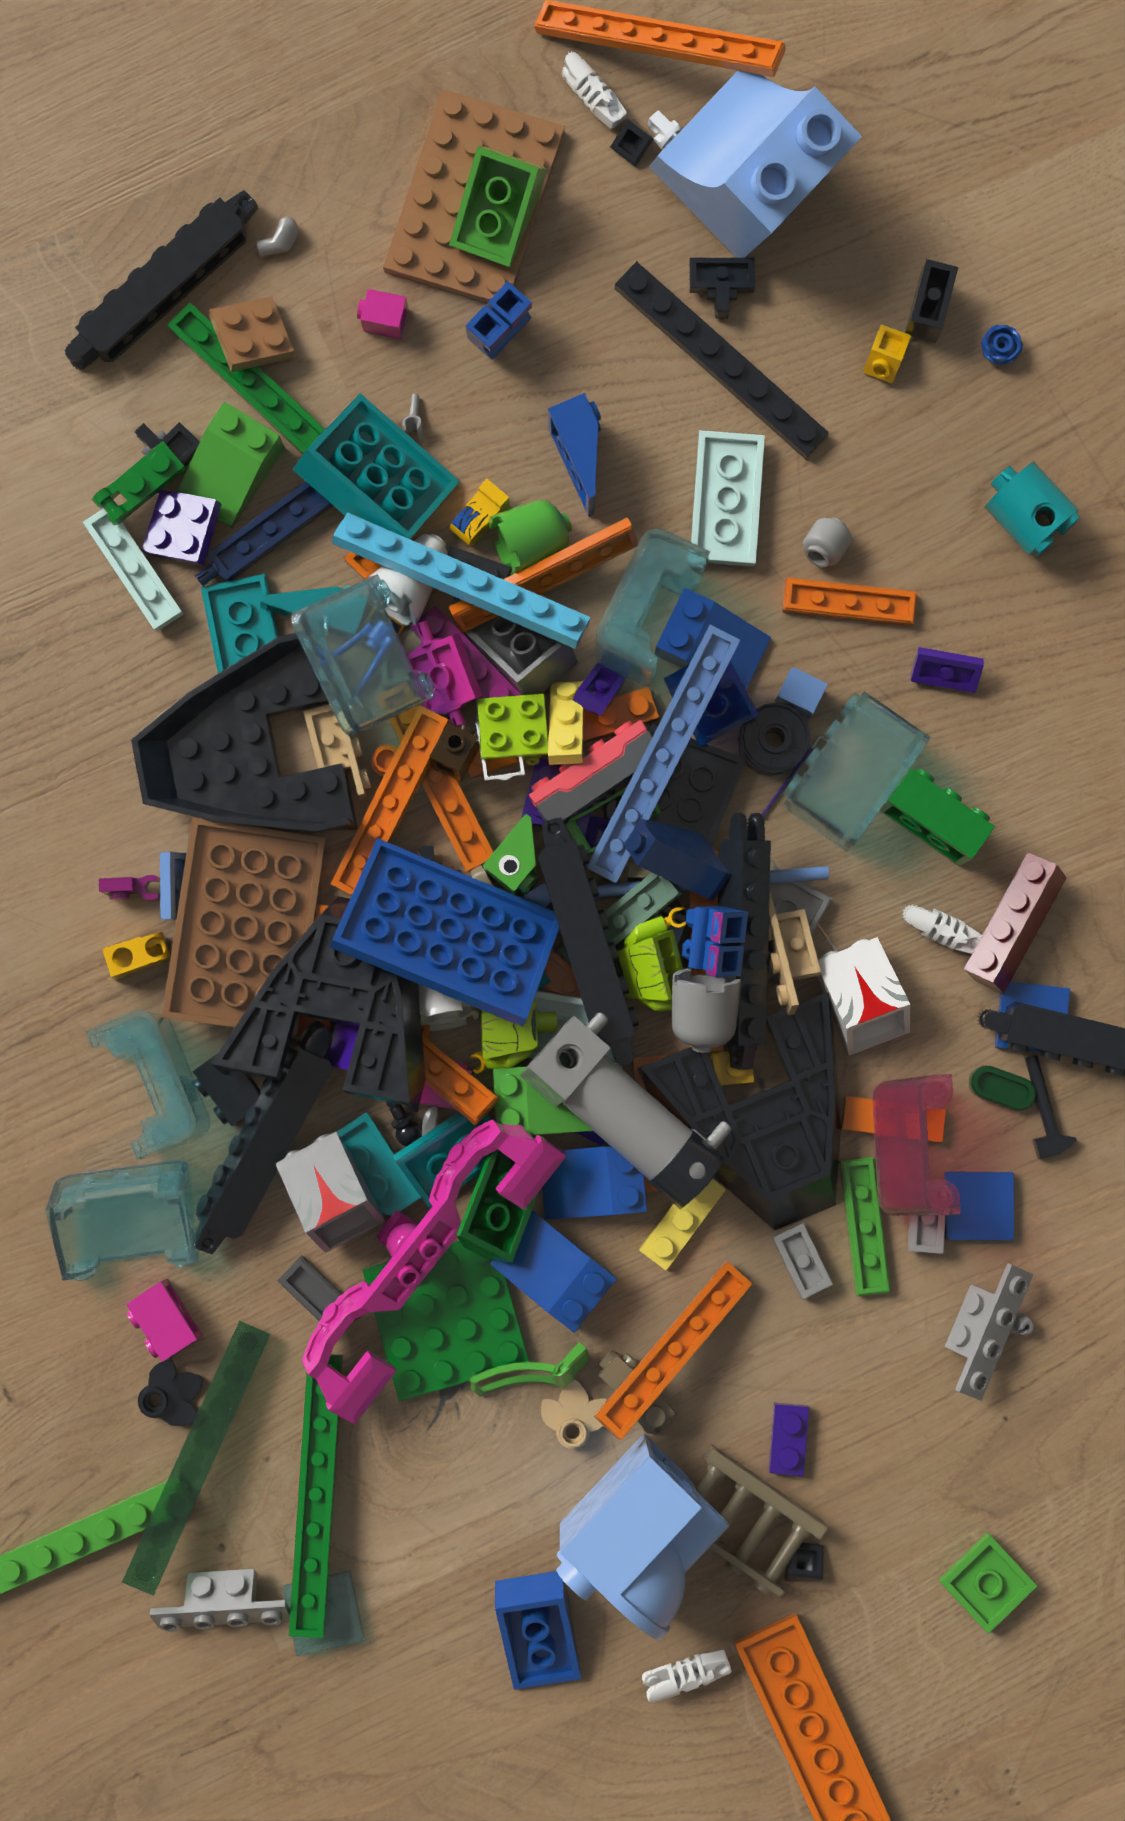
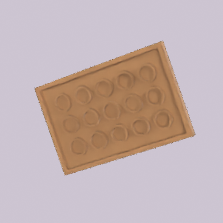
M442 89L383 266L384 272L487 303L507 281L515 286L562 142L565 126ZM477 146L489 147L547 168L537 204L511 267L449 245Z
M192 817L161 1018L235 1028L269 974L314 922L326 838L234 823L214 822ZM297 1015L292 1036H297L300 1015Z

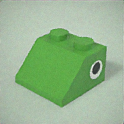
M527 814L521 818L483 864V868L488 876L509 893L519 896L521 893L525 895L530 892L538 882L536 879L538 871L532 819Z

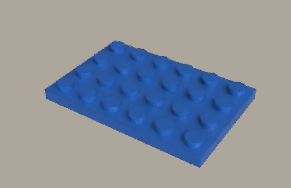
M377 838L332 939L330 948L523 1027L552 950L559 925L555 912Z

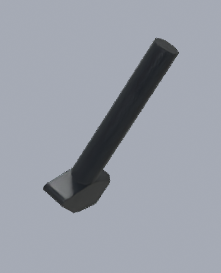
M1038 1055L1026 1057L1025 1062L1030 1080L1036 1090V1101L1046 1136L1033 1139L1037 1158L1042 1159L1061 1154L1075 1143L1077 1139L1060 1135Z

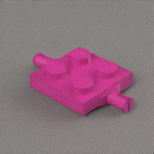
M428 620L420 622L414 626L417 629L422 644L414 651L402 656L421 706L437 714L448 713L452 725L456 727L459 724L467 726L460 708L464 707L467 702L483 695L460 634L457 633L444 639H434Z

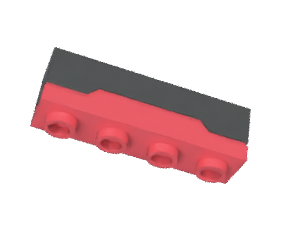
M641 720L635 724H632L631 721L624 723L614 731L616 736L606 743L603 739L594 743L586 750L588 755L583 758V763L563 764L559 768L561 772L559 775L551 780L546 776L531 787L533 792L529 794V800L537 808L544 822L561 817L563 822L566 823L570 818L578 815L632 778L652 739L651 734L646 730Z

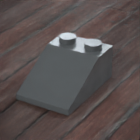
M500 616L464 633L521 695L541 694L578 663L572 647Z

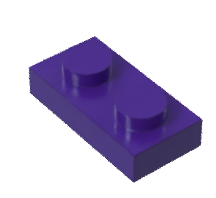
M918 647L911 671V682L976 693L984 667V659Z
M597 662L578 688L573 701L580 704L586 711L602 716L622 688L626 677Z
M774 1402L769 1473L804 1476L809 1416L808 1405Z

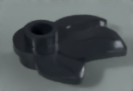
M172 1359L160 1362L152 1368L149 1373L148 1385L139 1393L138 1407L145 1416L149 1418L162 1417L171 1426H183L193 1423L199 1416L190 1401L200 1391L203 1379L191 1372L176 1374V1367ZM152 1394H157L161 1397V1404L159 1406L151 1404L150 1397Z

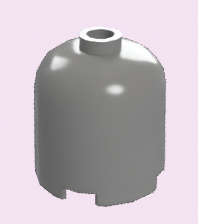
M692 969L676 971L673 973L672 1028L676 1038L692 1046L693 1051L701 1053L711 1052L714 1047H719L729 1042L734 1036L737 1026L741 979H736V976L713 977L708 974L691 975Z

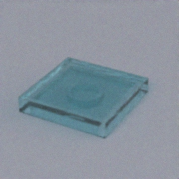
M351 1570L329 1575L324 1638L293 1637L296 1656L364 1641L365 1636ZM292 1583L283 1586L284 1597L289 1607H291Z

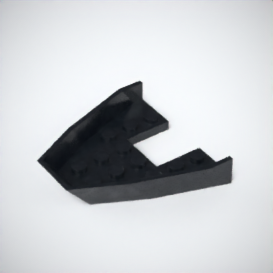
M308 629L273 639L189 691L133 737L131 743L143 804L214 822L315 832L357 830L358 827L345 765L340 763L281 777L269 716L332 702L320 638Z
M338 896L272 970L211 1065L223 1075L229 1076L230 1071L280 1080L297 1015L359 1026L343 1091L347 1094L403 1104L411 1112L418 1113L426 1081L418 983L330 948L332 939L350 901V898Z
M828 992L800 1002L795 1014L788 1015L787 1010L783 1009L767 1016L766 1024L789 1080L732 1104L727 1102L708 1053L693 1051L692 1046L637 1068L646 1091L690 1130L695 1129L707 1139L721 1122L724 1121L731 1126L732 1131L716 1149L724 1157V1161L715 1173V1177L773 1230L836 1205L841 1122L834 1024Z

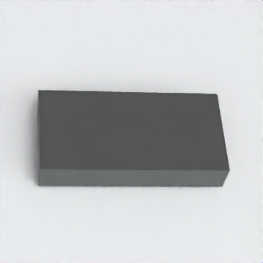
M302 1255L277 1280L318 1321L321 1320L326 1307L334 1303L342 1295Z

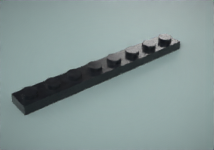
M637 261L615 283L614 289L805 460L828 436L829 432Z

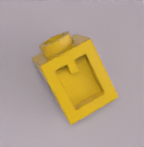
M881 324L863 373L882 381L893 383L911 335Z
M728 1051L710 1053V1060L721 1086L754 1082L753 1069L738 1070L730 1067Z

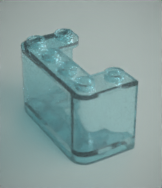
M654 528L647 531L642 536L597 628L595 639V657L597 661L620 675L645 687H649L656 673L659 657L650 650L649 641L651 634L641 630V627L661 587L681 595L684 587L693 592L695 591L705 573L710 551L664 529Z
M866 691L861 696L857 693L853 694L839 714L844 718L843 721L840 723L835 719L824 736L829 741L821 750L816 746L805 761L810 766L803 777L796 774L782 794L787 798L782 807L846 852L862 836L931 738Z
M136 1010L85 1031L92 1048L107 1047L116 1058H134L156 1114L141 1120L143 1126L142 1134L137 1141L131 1143L137 1160L156 1157L196 1140L207 1133L210 1127L209 1113L199 1090L193 1082L195 1079L173 1025L168 1018H162V1014Z

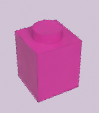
M367 289L365 300L360 299L357 309V319H361L363 331L402 339L408 313L407 299L405 296Z

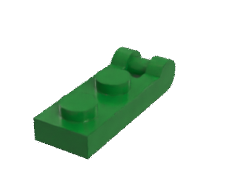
M162 441L110 485L99 490L93 496L92 501L98 508L103 507L108 513L107 518L114 526L118 525L186 470V468ZM121 493L127 501L118 506L113 499Z

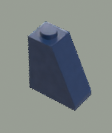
M640 819L624 843L625 848L639 867L707 899L714 900L731 875L700 832Z

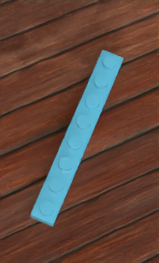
M348 512L333 534L332 544L574 649L577 648L589 626L591 617Z

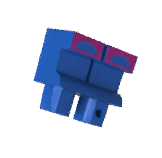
M508 281L487 302L488 307L484 305L465 325L468 340L491 360L499 354L531 319L528 311L532 308V302Z
M723 906L695 907V909H688L685 922L689 927L693 928L692 938L687 939L683 943L682 956L689 960L688 967L706 970V974L713 977L741 976L744 945L737 943L745 942L748 912Z

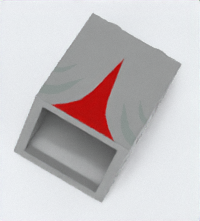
M337 1132L324 1134L308 1147L302 1150L291 1151L283 1160L275 1163L305 1233L325 1253L386 1222L349 1148Z

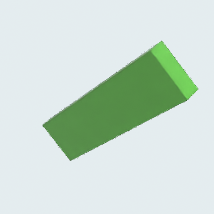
M874 1157L839 1160L856 1296L890 1293Z

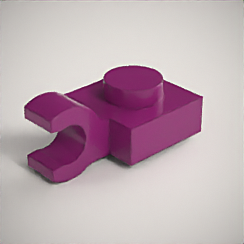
M147 875L142 878H99V892L109 895V900H129L130 894L140 893L143 898L149 901L160 900V894H149L147 887L151 882H160V878L155 875Z

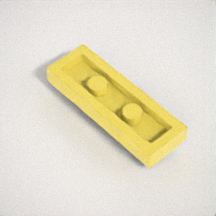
M583 681L554 682L551 685L548 742L549 765L583 763L584 708L573 701Z
M712 1179L705 1189L685 1207L679 1209L675 1204H672L641 1245L639 1251L664 1270H667L726 1189Z

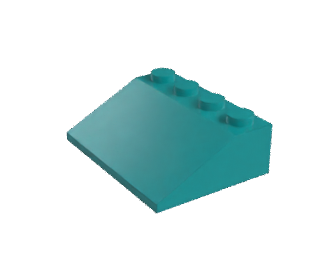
M361 393L306 449L293 468L294 472L342 514L346 515L348 512L408 539L414 536L460 482Z

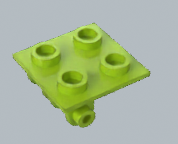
M544 694L477 699L481 759L522 756L526 760V764L535 765L539 763V758L542 755H548Z

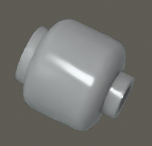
M820 518L813 524L804 538L803 548L805 555L812 564L818 567L835 566L842 560L850 547L852 537L842 520L838 518Z

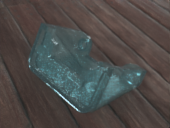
M378 574L291 614L292 625L339 725L349 737L435 698L433 694L435 688L428 673H422L419 669L413 670L385 610L389 606L388 599L391 598V591L387 583L383 579L380 580Z
M172 1160L67 1175L55 1182L45 1211L63 1281L72 1279L77 1281L87 1280L98 1270L100 1262L165 1253L166 1261L177 1267H184L198 1262L200 1252L196 1249L197 1227L188 1164L185 1161Z

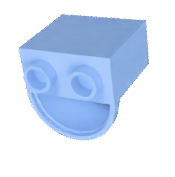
M643 1434L560 1522V1550L557 1552V1556L562 1563L556 1570L562 1580L579 1597L587 1601L598 1590L639 1629L652 1638L661 1640L670 1630L669 1624L673 1621L681 1606L685 1591V1573L730 1525L696 1491L693 1480L649 1437Z

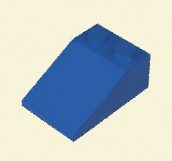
M585 393L548 408V430L589 517L594 514L597 441L598 431L601 430L598 421L601 420V415L594 401L589 403Z
M684 587L656 645L654 655L687 670L709 625H712L740 639L718 685L743 697L771 637L718 603Z
M610 1145L562 1150L566 1155L565 1159L542 1187L545 1220L647 1212L643 1174Z
M533 1210L513 1262H490V1265L573 1333L576 1332L616 1280V1277L610 1270Z
M557 1571L495 1581V1611L514 1690L580 1680L581 1670L566 1584Z

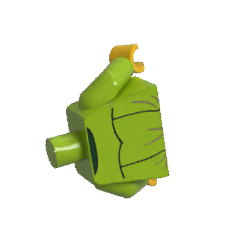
M685 907L672 909L669 916L665 918L658 916L638 924L624 940L625 948L617 951L619 961L614 963L617 975L624 974L629 993L625 994V996L638 999L641 1004L656 1012L672 1010L673 973L683 970L674 931H667V927L674 926L679 928L687 925L685 921L683 923L676 922L674 917L677 911L686 909Z
M534 997L527 1020L522 1027L481 1010L482 1050L472 1054L470 1058H478L482 1066L474 1068L473 1072L478 1074L487 1069L513 1068L528 1058L532 1050L538 1048L537 1033L557 1032V1013L537 1012V1001Z

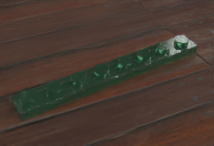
M239 1320L122 1583L154 1596L270 1337V1333Z

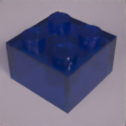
M731 660L693 732L700 747L759 715ZM689 665L664 678L672 698Z

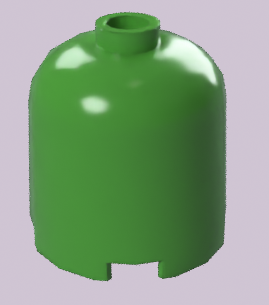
M536 500L489 517V528L491 530L496 528L499 540L493 542L501 563L512 568L511 575L567 548L569 545L568 532L572 531L570 519L565 512L561 514L557 507L549 501Z

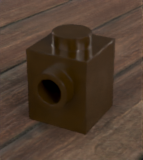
M448 723L429 756L431 767L461 782L479 750L478 737L475 736L476 733L467 726L459 724L456 727Z

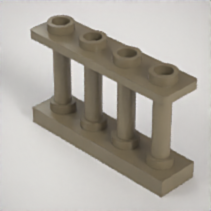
M710 1444L704 1453L705 1461L709 1463L706 1467L708 1472L696 1488V1491L706 1500L720 1478L724 1479L727 1475L737 1482L735 1486L736 1492L721 1513V1516L729 1525H731L748 1498L752 1499L756 1495L766 1503L763 1506L765 1511L737 1553L720 1542L728 1528L705 1553L711 1557H714L717 1553L727 1560L725 1565L735 1574L742 1577L746 1573L756 1580L754 1586L770 1597L775 1593L782 1598L785 1590L783 1585L777 1580L805 1537L809 1539L811 1534L821 1540L828 1528L820 1518ZM782 1515H785L794 1522L792 1525L794 1529L767 1571L763 1572L750 1563L749 1559L775 1519H780Z

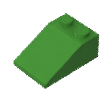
M477 146L449 245L511 267L537 204L547 168L489 147Z
M224 401L207 426L177 492L216 499L222 504L218 520L233 528L284 450L285 446L280 435Z
M562 1064L565 1068H569V1064ZM526 1067L493 1069L494 1094L498 1097V1102L495 1105L497 1123L521 1125L530 1135L593 1131L563 1103L554 1107L519 1075Z

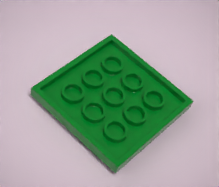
M460 1241L453 1242L400 1310L374 1312L387 1361L396 1369L392 1379L398 1401L468 1382L471 1377L498 1366L530 1362L506 1277L490 1265L491 1260H487L464 1248ZM388 1262L362 1269L365 1281L372 1284Z

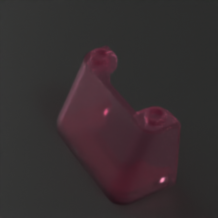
M934 1074L883 1081L873 1091L872 1103L878 1202L881 1209L888 1215H961L960 1196L957 1188L946 1180H930L926 1110L944 1108L949 1104L953 1095L952 1074Z

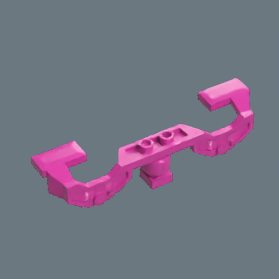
M493 1119L474 1128L460 1143L452 1147L442 1170L436 1176L429 1197L432 1208L420 1223L398 1210L394 1212L376 1235L379 1242L387 1246L391 1260L372 1284L363 1281L347 1289L334 1303L329 1304L324 1310L317 1328L310 1336L302 1363L308 1375L317 1380L327 1401L326 1406L329 1411L355 1424L396 1373V1369L391 1363L370 1351L364 1354L347 1377L334 1369L328 1362L334 1345L356 1318L369 1312L400 1310L454 1242L461 1224L455 1202L461 1184L482 1157L498 1149L515 1162L514 1166L495 1189L500 1195L524 1210L565 1159L566 1155L562 1150L539 1135L534 1139L521 1125L499 1124Z

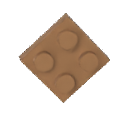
M272 296L210 309L209 318L231 372L293 358L294 349Z

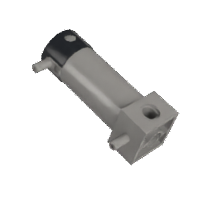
M597 1013L587 1026L573 1016L562 1025L519 1076L554 1107L563 1103L647 1177L648 1181L679 1209L685 1207L705 1189L722 1165L724 1157L716 1149L732 1131L731 1126L724 1121L721 1122L707 1139L695 1129L690 1130L605 1055L610 1047L597 1036L608 1022V1018L603 1013ZM559 1055L567 1058L569 1068L562 1066Z

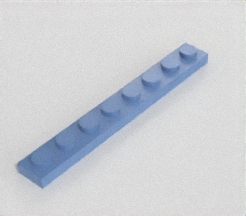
M709 625L586 867L587 869L617 883L630 857L624 843L640 819L649 820L740 639Z

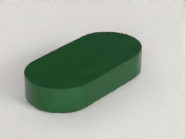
M980 1066L970 1074L969 1088L978 1098L1016 1111L1028 1109L1036 1099L1034 1085L1031 1081L993 1066Z

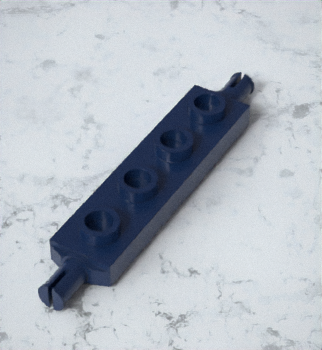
M305 481L208 552L207 556L210 565L195 575V577L203 587L218 575L226 581H231L333 505Z

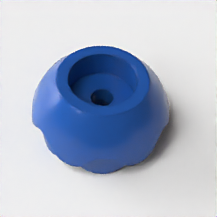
M995 325L983 336L981 349L987 360L995 365L1002 366L1008 365L1017 359L1023 349V343L1015 328L1008 325ZM999 344H1003L1004 348H1000Z

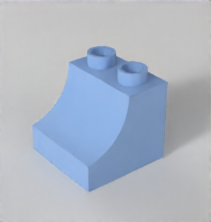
M737 71L661 151L649 168L736 258H745L785 220L862 136L816 87L808 91L789 90L775 84L763 75Z

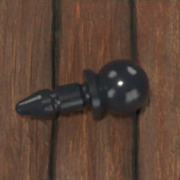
M386 1101L394 1118L391 1125L396 1129L397 1141L407 1147L422 1137V1129L417 1122L413 1121L412 1113H406L402 1104Z

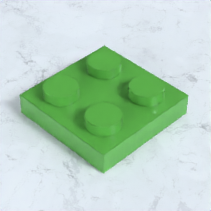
M988 1532L938 1579L988 1634L1037 1587L1032 1579Z

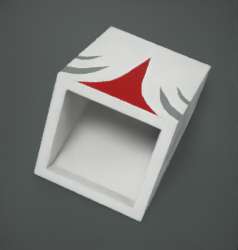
M878 937L871 940H859L850 948L839 952L831 951L820 957L818 963L821 973L817 976L823 993L828 992L832 1017L848 1056L910 1033V1003Z

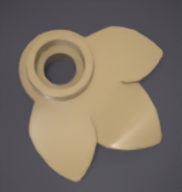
M574 1379L569 1385L563 1387L558 1401L554 1399L542 1400L541 1417L546 1426L556 1431L557 1439L562 1446L568 1449H578L586 1444L591 1432L603 1426L593 1416L605 1404L607 1399L597 1398L589 1400L584 1387ZM575 1425L579 1428L580 1431L576 1437H570L566 1433L569 1426Z

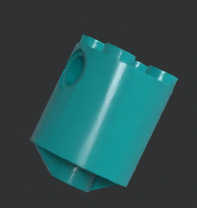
M1034 461L1019 473L1011 466L1002 471L991 482L997 493L984 507L1028 556L1033 553L1036 558L1052 545L1051 543L1054 542L1052 536L1056 532L1064 535L1080 518L1077 514L1079 509ZM1039 515L1047 517L1050 525L1040 526L1036 522L1035 517Z

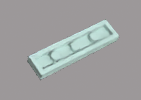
M102 509L83 521V524L152 628L158 632L184 614L123 522L114 526L107 518L108 513Z

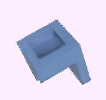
M793 667L790 669L774 702L789 705L801 713L802 716L810 719L828 684Z

